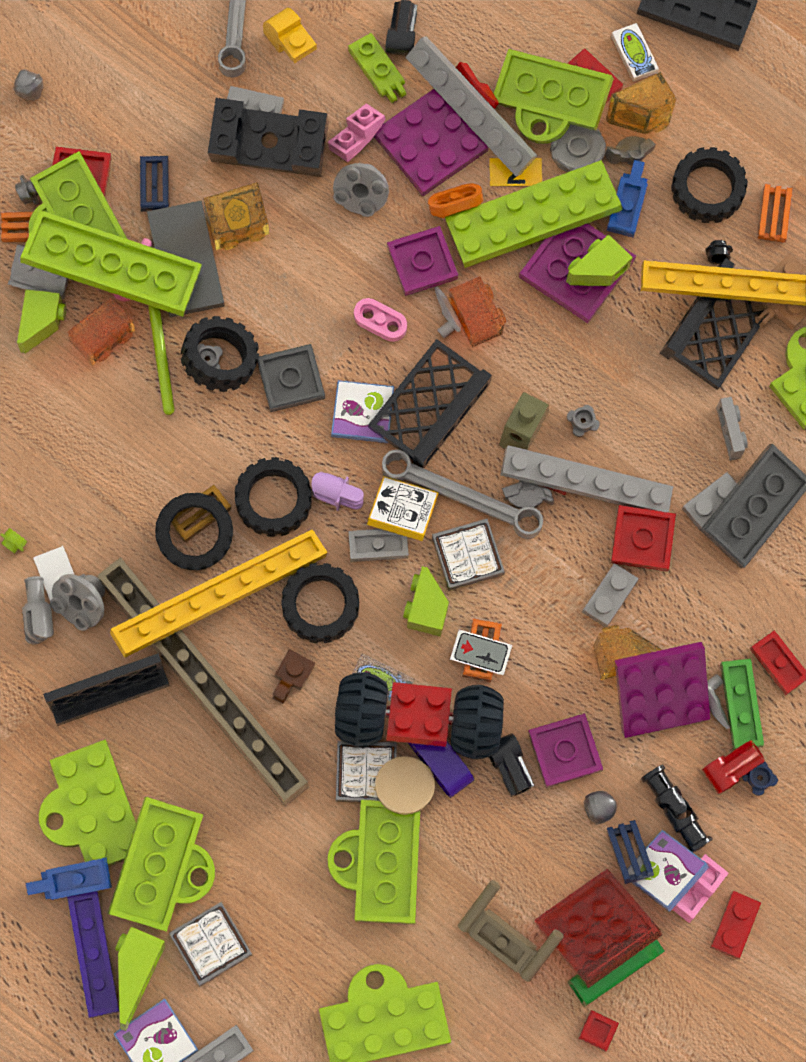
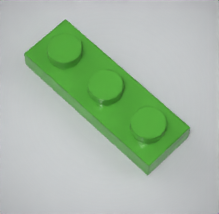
M751 659L721 662L720 666L733 750L750 740L758 748L763 747L764 740Z

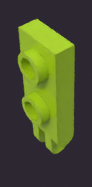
M372 33L348 45L349 53L380 97L386 95L390 102L394 103L397 101L394 90L401 98L407 95L402 86L405 84L404 78Z

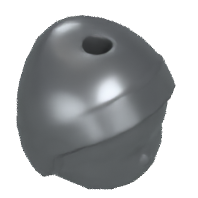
M26 69L20 70L14 83L13 89L15 94L26 100H38L43 89V79L40 74H35Z
M596 791L585 796V811L592 822L598 825L613 818L617 810V804L608 792Z

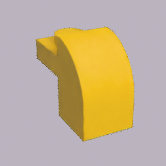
M287 7L263 22L265 36L278 53L285 51L294 64L317 50V44L301 25V18L291 8Z

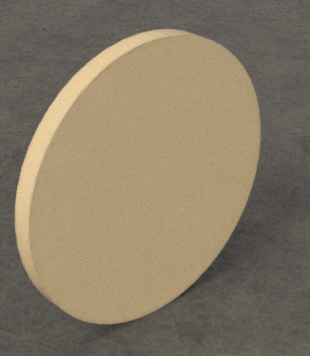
M408 756L396 757L386 762L378 771L375 780V791L381 804L388 810L402 815L413 814L424 809L431 801L435 790L434 777L428 766L422 761Z

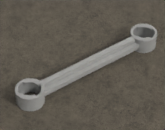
M230 0L226 44L218 54L221 73L231 78L240 76L246 69L245 53L242 50L246 0ZM233 55V58L240 61V65L230 68L225 66L222 61L225 57Z
M401 450L389 451L382 460V472L385 477L399 481L409 480L511 524L516 534L521 538H534L542 529L543 516L534 507H523L520 510L412 464L409 456ZM400 459H403L406 462V470L401 474H392L387 470L386 464L389 465L394 460L400 461ZM533 515L537 518L539 527L534 531H524L518 524V521L520 522L524 517H531Z

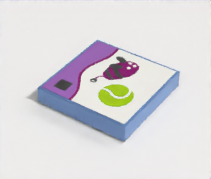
M338 380L331 437L388 443L368 428V424L394 393V386ZM391 416L383 417L377 425L386 431L390 430Z
M662 830L646 847L654 876L631 883L670 912L706 872L709 866L705 861ZM639 855L637 862L640 871L643 872L645 868ZM630 865L627 870L629 875H632L634 871L632 865Z
M163 999L131 1021L127 1031L119 1029L114 1033V1036L131 1062H183L199 1051L166 999Z

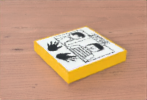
M383 476L367 525L423 541L439 492Z

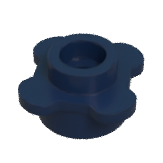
M766 762L742 777L743 781L750 784L752 793L756 796L763 795L765 789L769 786H775L778 782L777 776L773 774ZM759 775L762 776V781L757 779Z

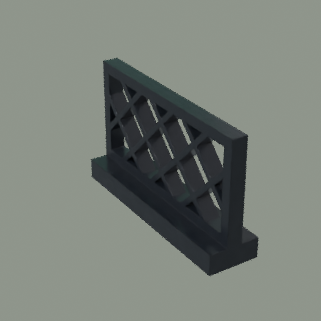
M726 258L717 267L733 268L735 264ZM697 296L660 351V354L668 360L672 357L718 390L760 328L759 324L762 320L757 324L754 316H759L764 310L753 312L751 301L745 300L747 313L734 315L731 300L735 299ZM726 301L729 316L715 317L714 304ZM709 313L710 318L705 319V317ZM748 317L751 327L750 331L738 334L735 319ZM730 320L733 335L720 337L717 322ZM711 323L714 338L701 339L699 326ZM694 335L695 341H690ZM734 339L736 352L733 355L724 356L721 341ZM715 342L718 357L705 359L702 344ZM696 345L699 360L690 361L681 354L686 346ZM719 361L722 373L718 379L708 373L706 363Z
M436 339L371 420L368 428L398 450L404 451L414 461V465L425 468L488 388L492 375L484 369L480 371ZM437 349L447 356L448 365L432 367L431 357ZM428 362V367L423 368L424 365ZM465 369L472 376L467 382L455 383L453 370ZM449 370L451 384L435 386L433 372ZM429 373L431 386L415 388L414 378L416 375ZM411 383V389H406ZM462 388L457 394L456 389ZM452 389L454 398L452 402L438 405L436 391ZM432 392L434 405L418 407L416 394ZM412 394L414 408L398 410L397 399L401 395ZM394 404V410L388 411ZM439 410H445L440 416ZM435 411L437 421L433 425L421 426L419 413ZM415 413L417 427L401 429L399 415ZM395 416L397 429L386 431L377 424L383 417ZM428 431L423 437L422 432ZM418 432L419 443L414 450L403 444L402 434ZM392 435H398L399 440Z
M159 653L43 695L54 715L57 726L169 687L170 685Z

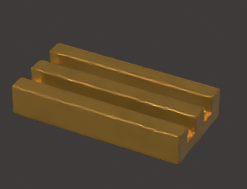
M214 484L202 492L208 496L215 495V499L226 508L227 512L232 509L231 505ZM196 507L183 509L175 515L171 525H173L186 543L216 521L212 514L188 531H185L187 527L208 513V511L201 508L179 524L178 520Z

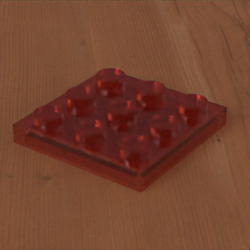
M608 869L598 874L535 919L537 927L546 938L555 929L563 934L564 938L555 949L587 988H590L662 936L658 926Z

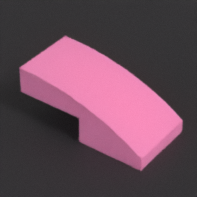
M706 854L701 859L708 864L709 868L672 909L688 923L694 919L728 875L726 870Z

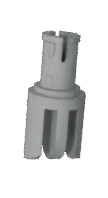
M41 576L24 579L27 595V604L22 608L26 641L32 645L39 644L54 635L51 604L45 602L44 579Z

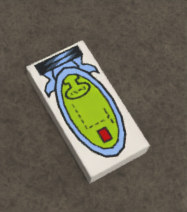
M637 23L612 32L611 38L633 82L658 73L659 68Z

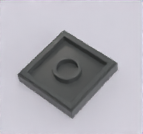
M311 344L259 356L257 364L270 412L325 399V392Z

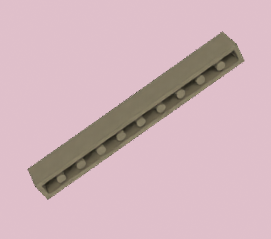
M121 557L97 575L105 590L129 619L160 605ZM182 630L152 644V647L159 653L161 658L285 807L308 789V781Z

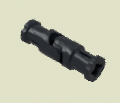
M662 764L644 775L641 780L643 783L647 782L656 796L655 801L657 805L664 810V814L675 832L682 835L689 846V850L694 853L713 839L705 834L697 822L698 816L688 802L682 798L678 786L672 784L664 772L665 767ZM686 812L685 819H677L682 813Z

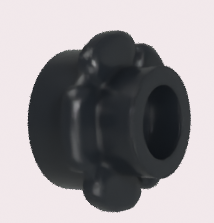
M715 240L706 247L705 252L710 263L720 264L726 258L728 260L731 259L730 253L733 252V248L727 245L726 241Z

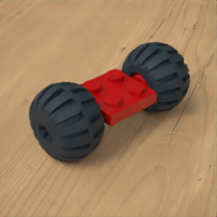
M360 672L345 676L340 681L335 709V734L347 744L362 747L379 742L383 736L386 715V718H389L386 741L446 747L448 725L452 724L451 747L460 755L470 759H484L496 754L499 749L503 728L504 699L500 693L490 687L471 685L460 689L456 693L454 711L450 712L452 688L393 682L390 706L387 705L386 709L388 686L378 676L367 672Z

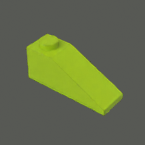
M130 927L128 934L122 933L115 950L119 951L120 1028L124 1031H127L165 949L164 940L134 927Z

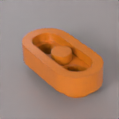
M474 183L460 185L435 193L428 199L430 213L438 218H445L452 214L477 207L483 202V193L481 186Z

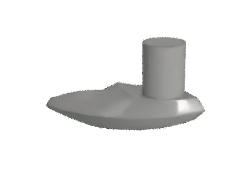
M435 287V293L441 306L442 314L448 321L437 330L443 338H446L454 330L456 332L461 331V323L448 298L439 287Z
M716 674L707 681L709 708L713 716L726 729H729L730 725L721 707L720 699L714 692L723 684L722 678Z

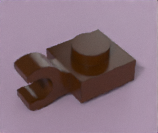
M289 649L275 673V677L281 681L273 692V699L283 704L292 687L301 690L312 672L315 662Z

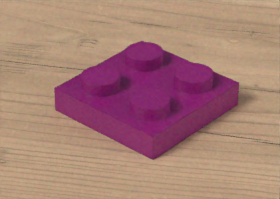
M440 226L387 242V249L405 296L458 280L459 275Z
M585 713L528 730L546 788L603 771Z

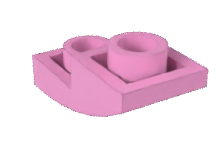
M368 104L363 105L346 118L348 127L328 141L329 150L346 162H349L375 136L386 120L385 115Z

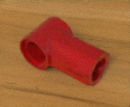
M750 740L727 756L723 755L705 766L702 771L719 795L737 784L741 777L764 763L765 759L759 748Z

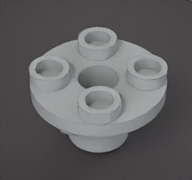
M354 163L343 167L337 173L333 183V198L336 203L342 205L347 210L361 214L364 217H370L385 205L389 195V185L384 175L374 166Z
M63 575L53 584V599L50 601L51 608L74 624L77 629L85 631L95 626L103 618L104 603L102 597L105 595V587L93 575Z

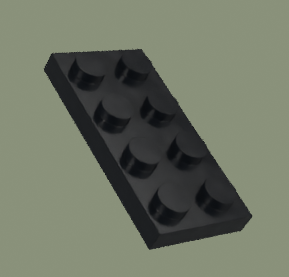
M641 0L637 14L739 51L758 0Z

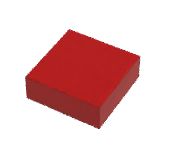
M591 1010L578 1039L606 1052L619 1023Z

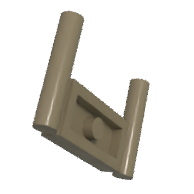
M491 880L462 918L458 928L463 932L469 933L472 938L514 971L518 972L522 979L530 982L564 936L560 931L553 930L540 949L536 951L537 946L490 909L488 911L484 910L501 888L496 881Z

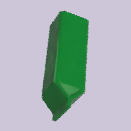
M646 926L567 982L585 1007L658 957L665 950L650 928Z

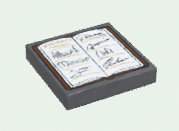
M488 519L432 534L434 546L449 590L504 575L505 571Z
M338 741L336 802L379 801L375 791L376 776L386 762L397 757V743L377 742L370 746L356 747L343 741Z
M222 902L169 933L199 986L204 985L252 956L251 951Z

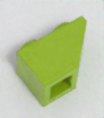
M608 234L602 241L600 239L594 241L587 250L589 253L582 259L577 257L569 265L566 282L569 285L611 286L630 268L633 257Z
M422 566L420 575L414 574L410 591H414L415 595L413 602L407 601L403 618L408 619L407 628L441 637L449 601L428 567Z

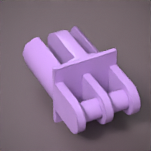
M319 472L312 478L313 497L336 506L337 511L340 505L355 510L363 506V491L349 485V477L342 479L329 473Z

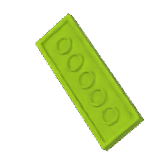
M602 160L480 204L477 207L447 216L445 220L463 266L467 268L622 211V205Z
M42 210L38 213L20 257V263L182 317L185 314L202 267L200 263Z

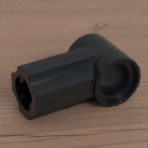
M401 0L394 3L391 28H388L385 53L407 56L413 49L418 5L409 0Z
M513 733L501 737L497 753L489 757L494 768H498L511 797L524 793L535 786L522 759L523 753L519 742Z

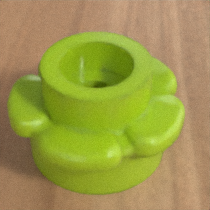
M8 528L5 534H0L4 538L1 544L15 554L18 549L21 552L24 551L23 547L28 541L11 528Z

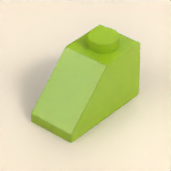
M25 290L17 340L21 353L29 352L59 330L60 320L64 321L66 316V304L62 303L60 293Z

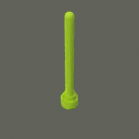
M148 305L163 411L166 415H172L175 408L160 309Z

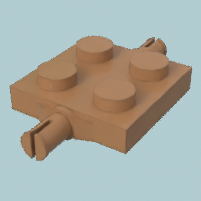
M789 253L771 272L806 275V266ZM761 302L765 310L755 318V321L758 324L762 320L759 326L764 327L774 317L793 330L806 317V306Z

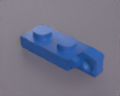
M634 160L631 173H623V177L621 176L617 196L621 202L622 211L611 214L607 231L634 238L648 186V179L641 178L645 162Z
M107 858L48 869L45 872H41L42 880L26 883L28 895L44 892L45 898L51 900L112 888Z

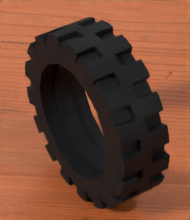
M704 147L698 148L694 153L692 151L685 155L684 160L681 159L673 176L671 191L674 193L673 200L675 204H679V210L683 214L685 212L689 214L690 219L695 221L699 219L702 220V223H709V221L718 223L725 217L727 219L730 218L740 208L746 194L748 180L745 178L746 171L744 167L739 165L740 161L736 157L733 158L729 155L730 152L726 150L718 151L716 147H710L706 150ZM701 167H713L724 172L732 185V192L729 198L716 204L703 203L697 200L687 187L689 174Z
M213 316L212 319L206 317L201 319L199 324L194 323L190 331L187 332L180 353L183 354L181 363L182 366L186 367L185 372L189 377L192 376L194 382L198 385L203 384L207 386L206 389L212 391L219 389V392H227L231 388L236 390L241 384L245 385L249 381L250 376H252L259 359V353H257L259 349L258 343L254 342V335L250 331L247 332L245 326L240 322L236 324L233 322V319L227 317L226 319H221L220 316ZM210 338L223 339L238 349L242 357V364L230 370L212 367L201 358L197 345L201 341Z
M271 457V460L263 458L258 460V463L255 465L250 464L246 471L241 473L235 486V504L238 515L248 528L251 527L254 529V532L260 535L264 533L269 537H275V534L283 536L289 534V531L292 529L295 531L301 526L300 523L307 519L312 505V492L308 477L303 474V470L299 466H294L293 462L287 459L281 461L278 457ZM276 475L284 477L292 482L297 490L296 506L289 514L282 518L269 519L261 517L250 505L249 495L251 488L258 480L266 476Z
M185 493L173 498L163 507L156 521L155 537L160 551L172 564L187 570H202L215 565L225 556L232 542L233 525L226 508L217 499L203 493ZM191 507L203 508L210 512L216 519L219 528L218 540L214 547L206 554L198 556L186 555L177 550L170 537V526L175 515L183 509Z
M317 563L309 564V567L305 569L302 567L297 570L294 576L291 575L283 589L281 600L283 617L290 630L297 633V636L301 639H308L312 643H318V641H324V643L332 642L333 639H340L344 636L345 632L350 631L358 617V589L354 585L353 579L349 575L347 576L341 568L331 567V564L323 563V565H317ZM313 581L333 583L341 590L344 596L345 607L342 615L337 621L329 625L316 626L309 624L301 618L297 611L296 600L298 593L305 585Z

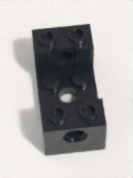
M216 98L208 155L211 162L321 177L329 125L327 113L299 109L298 116L246 109L244 101ZM268 134L275 135L278 138L276 146L273 148L264 147L262 144L264 136Z

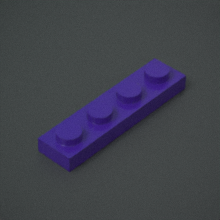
M94 891L69 896L67 899L88 1017L94 1018L120 1012L99 893Z

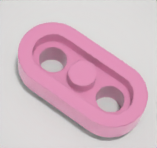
M370 298L362 299L356 304L354 319L360 327L391 342L399 341L405 336L407 321L401 313ZM369 312L373 317L366 319L363 317V314ZM395 325L398 330L391 332L388 330V327Z

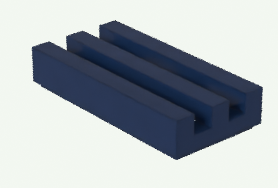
M140 156L141 212H147V209L157 210L169 207L168 156ZM147 163H152V202H147ZM158 163H162L163 202H158Z
M635 820L629 821V825L622 823L618 825V828H607V834L625 884L654 876ZM632 832L645 868L643 872L640 871L627 833ZM621 835L634 871L632 875L628 873L616 836Z

